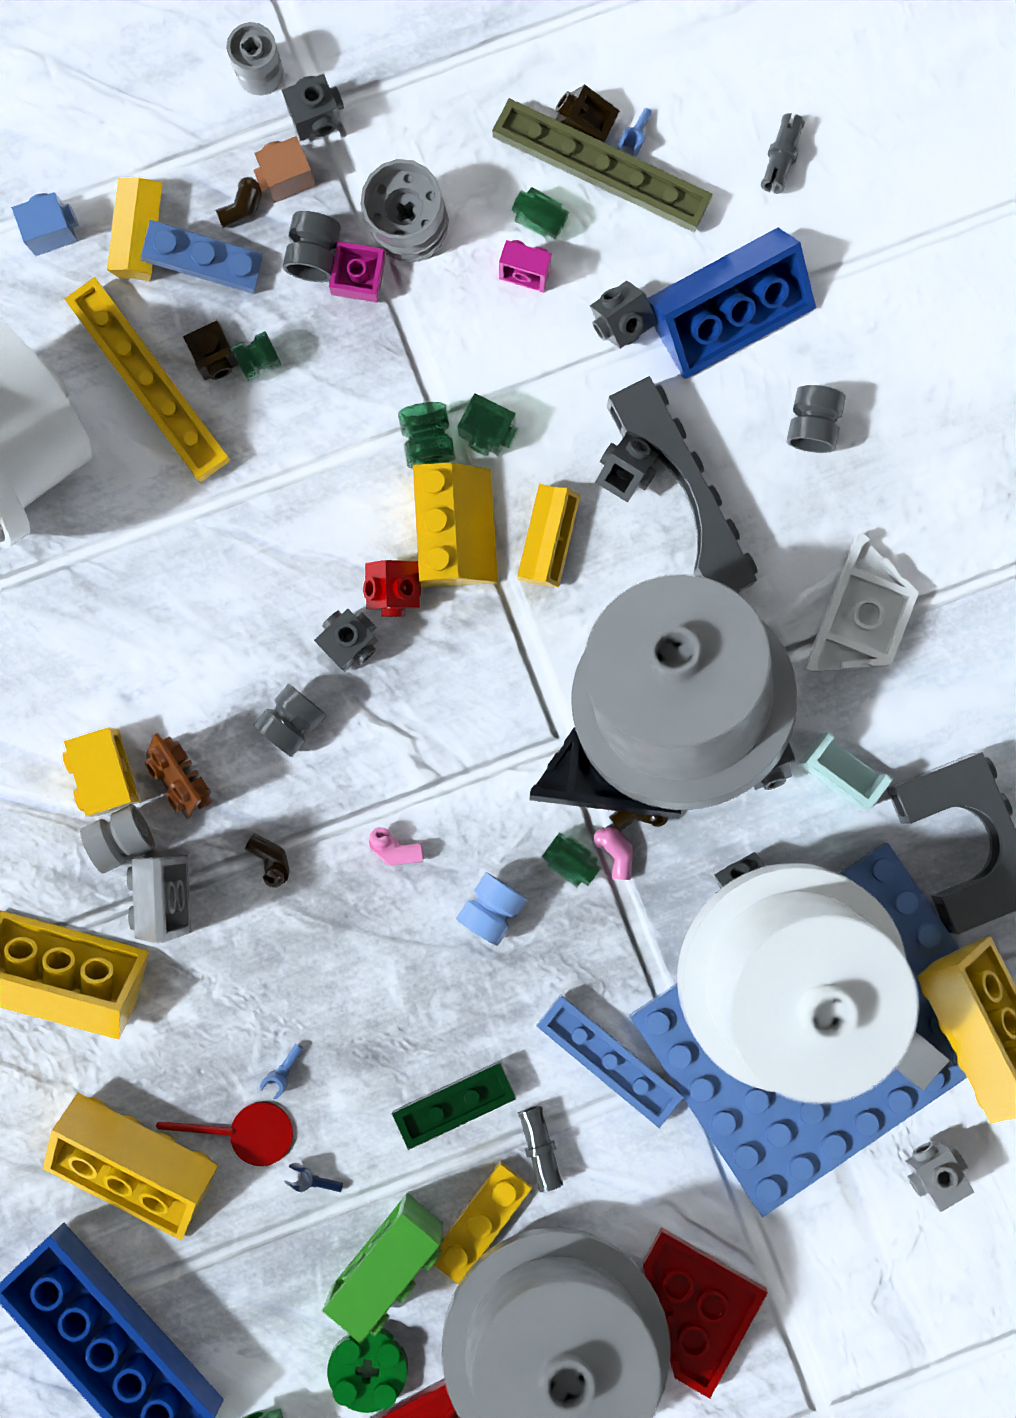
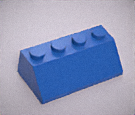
M779 227L647 298L658 323L655 325V330L684 379L816 308L801 243Z

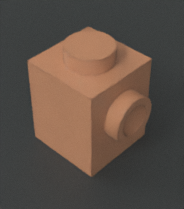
M297 136L282 142H270L262 150L254 153L259 168L254 169L253 172L261 191L269 190L274 203L316 186L311 168Z

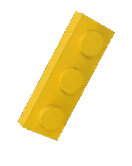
M500 1161L444 1235V1240L439 1247L442 1252L433 1265L459 1285L470 1267L483 1255L531 1191L532 1185Z

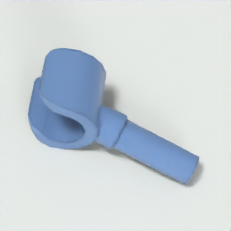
M644 108L636 124L624 130L617 149L621 150L622 146H628L634 151L632 156H638L645 141L643 131L652 114L651 109Z
M295 1043L282 1065L277 1070L269 1072L263 1079L260 1090L262 1091L269 1081H275L279 1085V1091L273 1099L279 1098L287 1088V1075L304 1048Z

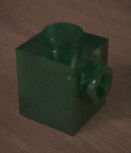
M474 393L457 426L458 437L468 441V446L479 454L488 456L491 452L499 456L503 447L511 448L518 434L519 428L515 426L516 413Z

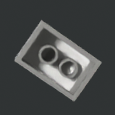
M188 855L132 859V867L127 869V886L129 890H133L134 906L129 908L128 922L130 929L135 930V939L161 943L191 933Z

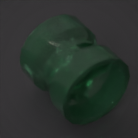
M266 331L255 335L254 340L249 345L240 342L231 346L248 382L258 378L262 369L274 370L283 366Z

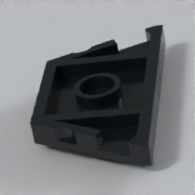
M573 727L564 740V744L559 752L555 753L548 763L547 769L539 781L530 789V801L677 819L681 815V810L659 808L634 800L609 784L589 761L575 727Z

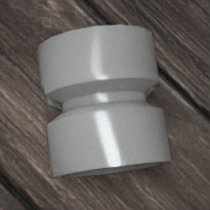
M248 22L240 24L232 30L226 45L228 57L237 81L243 90L252 95L262 96L270 94L279 87L284 75L274 35L267 27L260 23Z
M130 804L112 813L109 822L99 819L80 830L81 840L87 855L102 874L123 865L128 855L135 859L155 849L151 830L143 815L134 804Z

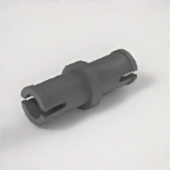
M792 113L782 115L776 140L769 146L767 153L769 162L760 184L761 188L768 193L771 192L773 182L776 184L774 194H780L784 191L790 166L797 160L798 150L796 147L805 125V120L798 114H795L792 127L789 123Z
M536 1106L518 1112V1117H520L528 1146L524 1150L526 1157L532 1160L539 1186L538 1190L539 1192H547L560 1188L564 1184L561 1180L553 1152L557 1149L555 1141L550 1140L542 1106Z

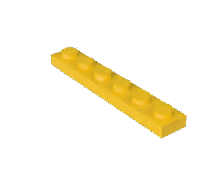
M95 277L64 298L200 483L231 461Z

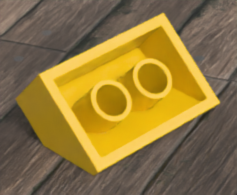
M452 462L413 465L419 581L422 588L498 583L491 469Z

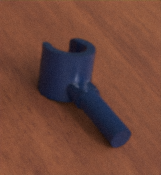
M292 1163L288 1166L295 1171L301 1172V1177L298 1181H284L295 1191L304 1192L310 1187H319L336 1192L342 1191L343 1182L313 1175L308 1168L299 1163Z

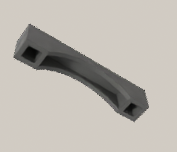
M648 376L608 396L606 408L622 438L628 434L633 438L646 442L650 449L659 454L657 459L674 475L687 496L693 511L697 531V556L693 571L694 576L719 582L736 593L751 587L757 581L755 574L758 573L757 566L749 553L743 554L737 542L740 539V535L734 522L731 519L725 520L719 508L722 506V501L716 488L713 485L708 486L701 474L704 472V466L700 457L695 451L690 453L684 442V439L687 438L685 429L677 417L672 419L666 407L669 405V401L663 387L660 384L655 385L651 377Z

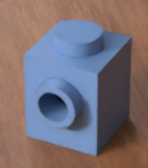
M55 192L36 194L29 201L11 207L22 240L35 257L78 242L73 227L78 226L76 215L70 203L64 205Z

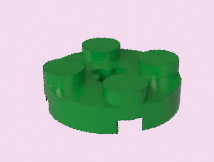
M381 1328L375 1336L368 1333L361 1343L349 1334L337 1342L331 1352L327 1367L328 1383L333 1391L335 1402L361 1413H373L382 1409H388L394 1405L396 1398L403 1391L408 1372L406 1352L393 1339L394 1335ZM365 1360H371L372 1367L379 1369V1373L372 1374L371 1378H364L363 1374L357 1371V1367H362Z

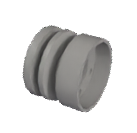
M395 159L383 163L369 174L362 187L360 205L365 221L377 245L384 249L386 255L398 261L416 262L430 257L442 246L449 227V216L436 177L426 166L414 160Z

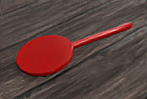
M256 1102L244 1107L234 1118L231 1128L161 1121L156 1123V1128L159 1130L230 1136L232 1148L237 1156L244 1162L254 1166H268L278 1162L288 1152L293 1139V1127L288 1115L280 1107L269 1102Z

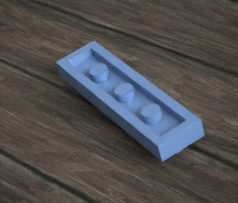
M559 995L536 1024L537 1028L658 1128L662 1126L684 1098L678 1090L563 995Z

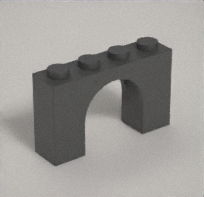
M983 752L968 754L886 788L901 824H911L946 809L959 807L970 811L978 817L987 830L990 851L982 870L970 880L931 895L942 923L949 933L957 935L1016 911V829L1010 817L1013 814V810L1006 795L1000 794L994 780L997 778V771L990 758L985 757Z

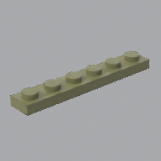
M508 98L492 130L493 138L694 233L713 196L712 193L511 98Z

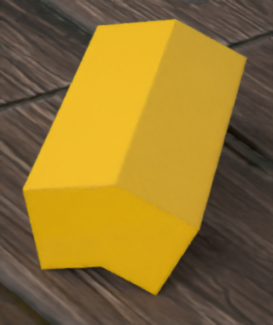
M141 177L118 178L107 270L120 279L134 278L150 282L153 264L141 261V253L149 221L158 222L163 182Z
M539 484L517 575L518 581L559 588L581 495L568 488Z

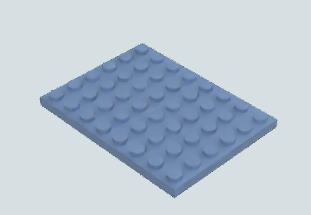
M883 843L839 874L849 878L868 891L886 909L894 921L901 936L906 960L912 972L917 990L918 1013L915 1032L950 1060L924 1091L913 1085L895 1068L880 1083L868 1091L850 1099L831 1103L802 1102L777 1092L759 1089L743 1083L716 1065L692 1034L681 1008L678 982L629 1014V1017L680 1094L684 1096L685 1102L762 1218L967 1078L966 1074L960 1069L957 1056L947 1036L942 1033L939 1020L929 1000L923 995L917 978L934 961L960 948L889 843Z

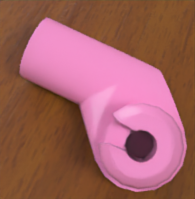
M611 826L599 828L594 834V843L598 848H605L613 857L612 879L631 880L632 844L617 828Z
M384 827L375 828L370 833L369 846L371 850L387 865L423 862L421 843L401 845L390 834L389 830Z

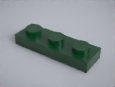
M499 1060L393 1110L392 1116L407 1149L410 1150L516 1100V1095Z

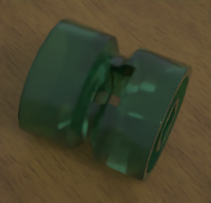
M423 402L407 406L398 412L401 434L409 439L403 444L408 468L413 469V465L450 463L456 459L452 438L448 437V434L445 433L450 427L446 404L442 402Z

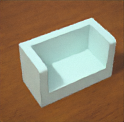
M829 731L819 734L797 765L859 811L871 810L893 779L887 774H877L833 741L835 736Z

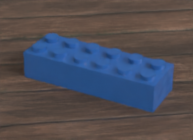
M65 1222L0 1282V1305L101 1418H216L224 1398Z

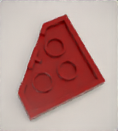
M661 1227L645 1255L642 1265L645 1276L656 1292L664 1310L670 1338L671 1368L675 1379L710 1399L768 1291L765 1286Z

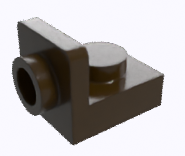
M584 84L574 91H566L562 95L555 109L558 112L555 120L605 143L620 110Z
M217 320L183 336L195 361V365L205 381L210 378L212 380L221 379L229 375L233 367L239 365Z

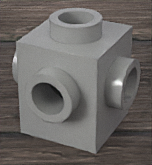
M939 1141L936 1143L927 1142L918 1146L913 1151L914 1156L905 1160L912 1172L907 1176L912 1188L920 1198L926 1196L928 1202L940 1213L975 1193L964 1174L965 1171L969 1170L968 1166L956 1148L950 1150Z

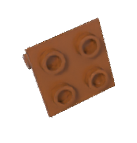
M158 733L154 734L145 755L147 757L145 765L151 776L155 780L161 779L167 788L166 797L174 811L177 813L182 811L185 818L188 819L196 807L200 810L212 802L209 796L212 792L202 777L190 783L199 774L197 770L187 775L184 774L183 771L192 766L193 763L189 760L179 765L188 759L179 741L174 742L171 737L162 740Z

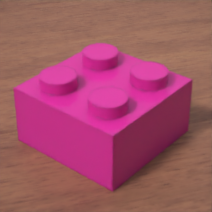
M506 240L499 259V280L544 293L551 271L552 253H549L548 250L542 247L532 248L526 246L525 243L519 240Z
M337 241L329 283L331 295L378 303L386 261L384 249Z

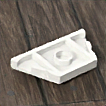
M859 532L855 536L804 667V670L807 672L889 666L894 660L919 592L907 579L902 578L898 574L897 568L887 557L883 558L868 542L870 538L865 533Z

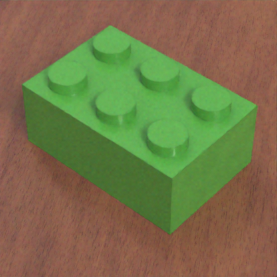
M406 1193L332 1284L322 1312L359 1343L363 1341L368 1333L375 1336L388 1320L389 1314L387 1311L396 1300L401 1304L414 1288L416 1283L413 1279L421 1268L428 1271L440 1256L442 1250L439 1247L444 1240L441 1238L443 1222L409 1193Z

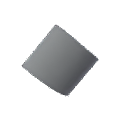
M914 1031L912 1040L895 1069L913 1085L924 1091L950 1060Z

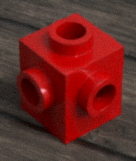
M381 560L365 563L363 594L366 598V610H381V617H404L405 609L420 608L422 589L419 581L418 561Z

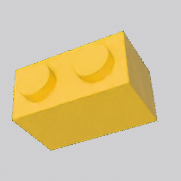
M107 727L64 741L66 751L62 754L63 762L68 773L74 775L77 786L73 791L74 799L78 809L84 811L85 816L96 817L122 809L130 804L141 803L119 729Z

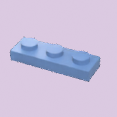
M153 220L149 221L141 253V261L251 294H254L263 258L262 253Z

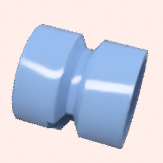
M486 872L474 890L477 896L476 900H467L456 919L478 936L498 946L510 928L507 919L509 917L516 918L528 899Z

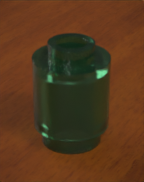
M532 186L528 192L523 190L519 192L511 209L512 212L516 213L514 222L545 239L549 236L555 240L560 235L570 214L568 210L563 208V203Z
M560 832L542 855V858L548 862L547 867L576 888L581 882L589 886L601 869L596 864L600 856L571 835L566 837Z

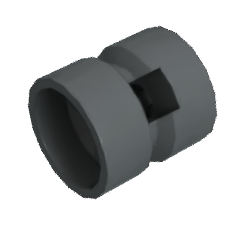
M295 212L291 218L288 235L293 243L286 246L283 261L284 271L291 276L305 281H329L334 261V254L330 251L336 248L337 241H339L340 223L318 212Z
M821 385L798 387L792 410L797 417L790 420L786 443L793 448L813 453H830L835 451L840 429L835 422L838 418L842 417L846 399L845 394L837 389Z
M288 683L274 699L276 703L275 709H266L253 726L280 750L293 757L306 742L305 732H314L327 715Z

